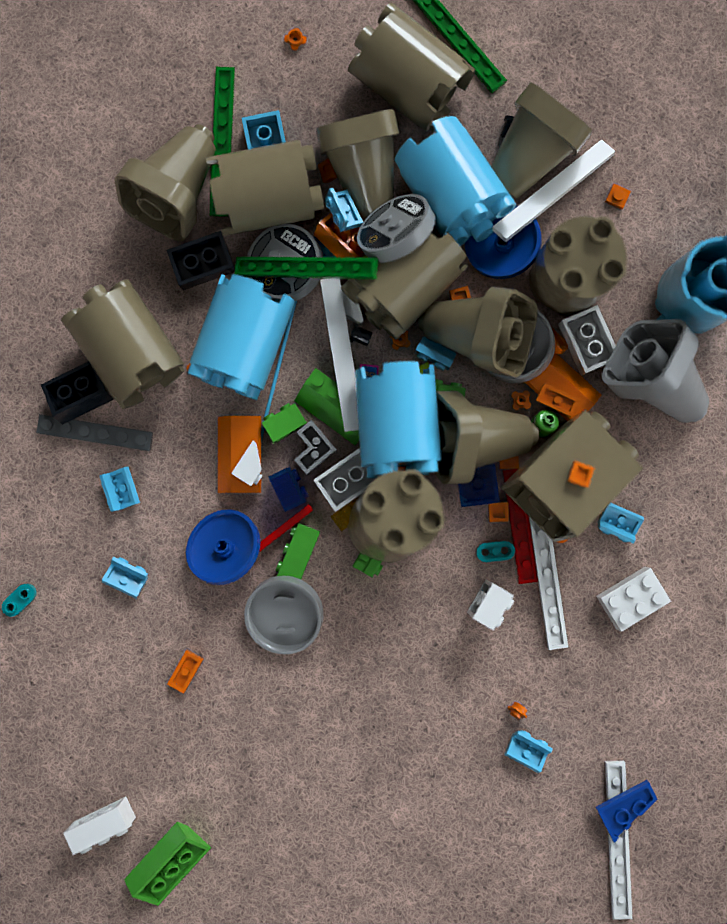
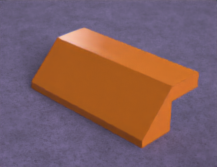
M558 354L553 355L550 364L539 376L525 382L537 394H539L543 384L546 383L580 399L572 417L557 411L567 421L585 410L588 412L602 396Z
M261 416L218 417V493H261V479L257 485L253 483L252 486H249L231 474L252 441L257 444L261 463Z

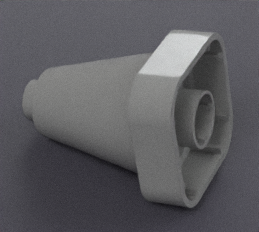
M679 319L642 320L630 325L622 333L602 372V379L605 384L618 397L642 399L682 423L697 422L707 413L709 396L693 361L699 346V340L687 324Z

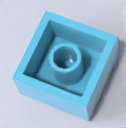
M279 110L242 118L248 149L286 142Z

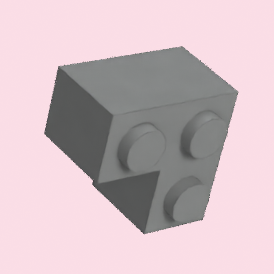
M312 420L297 431L298 435L308 445V448L294 460L308 475L337 450Z

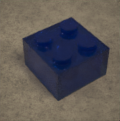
M495 463L476 468L474 476L469 483L458 484L461 507L500 503Z
M289 466L268 476L285 512L308 502L307 498L310 496L305 486L301 487L298 482L301 480L297 469H292Z

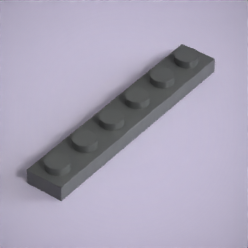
M39 414L36 431L39 434L151 451L153 432L79 420H71L62 425L53 416Z

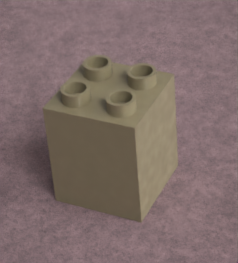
M585 410L563 423L500 487L554 542L578 537L643 469L636 461L639 457L637 450L624 440L618 443L607 432L610 429L609 422L597 412L589 414ZM573 461L594 467L588 488L567 481Z

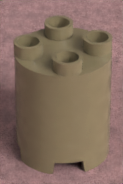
M391 2L382 11L378 19L379 26L374 30L367 25L357 36L354 46L361 52L352 59L348 72L418 127H421L426 132L429 129L434 131L432 122L447 117L450 114L451 110L446 105L453 97L457 87L464 91L468 88L475 69L459 54Z
M299 139L206 157L207 164H219L221 174L220 177L209 180L216 213L229 214L232 226L222 229L223 236L314 219V211L324 209L320 185L309 187L306 172L317 169L313 146H301Z
M582 216L565 221L552 232L539 251L529 272L530 288L537 302H542L549 309L559 312L560 315H575L592 307L616 286L626 273L627 253L624 241L616 231L614 223L606 217Z
M431 232L419 247L406 256L391 262L378 263L377 279H348L341 287V290L355 304L360 302L367 309L364 316L377 329L381 330L383 328L391 337L397 340L468 267L466 264H461L467 256L449 233L439 238Z
M128 279L114 285L109 292H107L103 285L91 288L82 297L87 305L83 308H75L61 318L66 329L113 399H116L122 409L143 402L144 398L141 392L151 388L158 382L166 388L185 371L182 367L184 363L180 355Z
M416 470L392 471L381 475L359 496L351 509L348 532L353 545L363 555L387 563L400 561L423 549L433 541L444 525L440 497L432 484Z

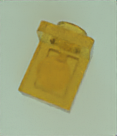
M352 500L330 516L341 532L348 528L350 513L355 500Z

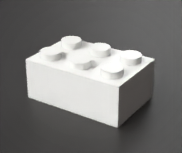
M598 305L568 317L558 324L581 376L606 366L616 345Z
M359 448L315 478L314 482L336 512L360 496L375 479H367V468L361 467Z
M643 567L596 596L614 627L621 632L671 602L654 572L649 567Z
M486 579L467 613L473 619L494 631L495 627L499 628L504 619L502 615L505 610L511 608L514 602L512 599L514 595Z
M124 797L74 821L63 834L73 855L79 852L84 854L92 849L91 846L97 843L99 846L110 840V837L114 835L119 837L128 832L127 829L132 826L136 816L127 797Z

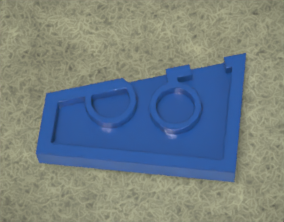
M645 780L596 806V809L612 841L615 843L619 839L618 836L625 829L628 830L632 826L631 823L638 816H642L658 799L649 781Z

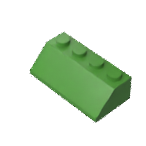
M315 368L294 401L353 445H356L359 441V430L344 432L337 383Z
M177 821L124 879L131 896L159 906L211 847L189 826Z

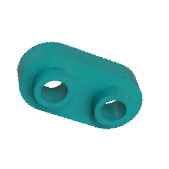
M508 541L481 543L476 549V556L482 562L505 561L511 559L515 554L513 544ZM502 547H507L508 552L506 554H502ZM483 549H488L489 554L487 556H483Z
M28 583L20 585L3 601V613L9 617L20 614L35 599L37 595L36 588ZM24 590L28 593L27 597H24L22 594ZM9 604L14 606L13 610L9 609Z

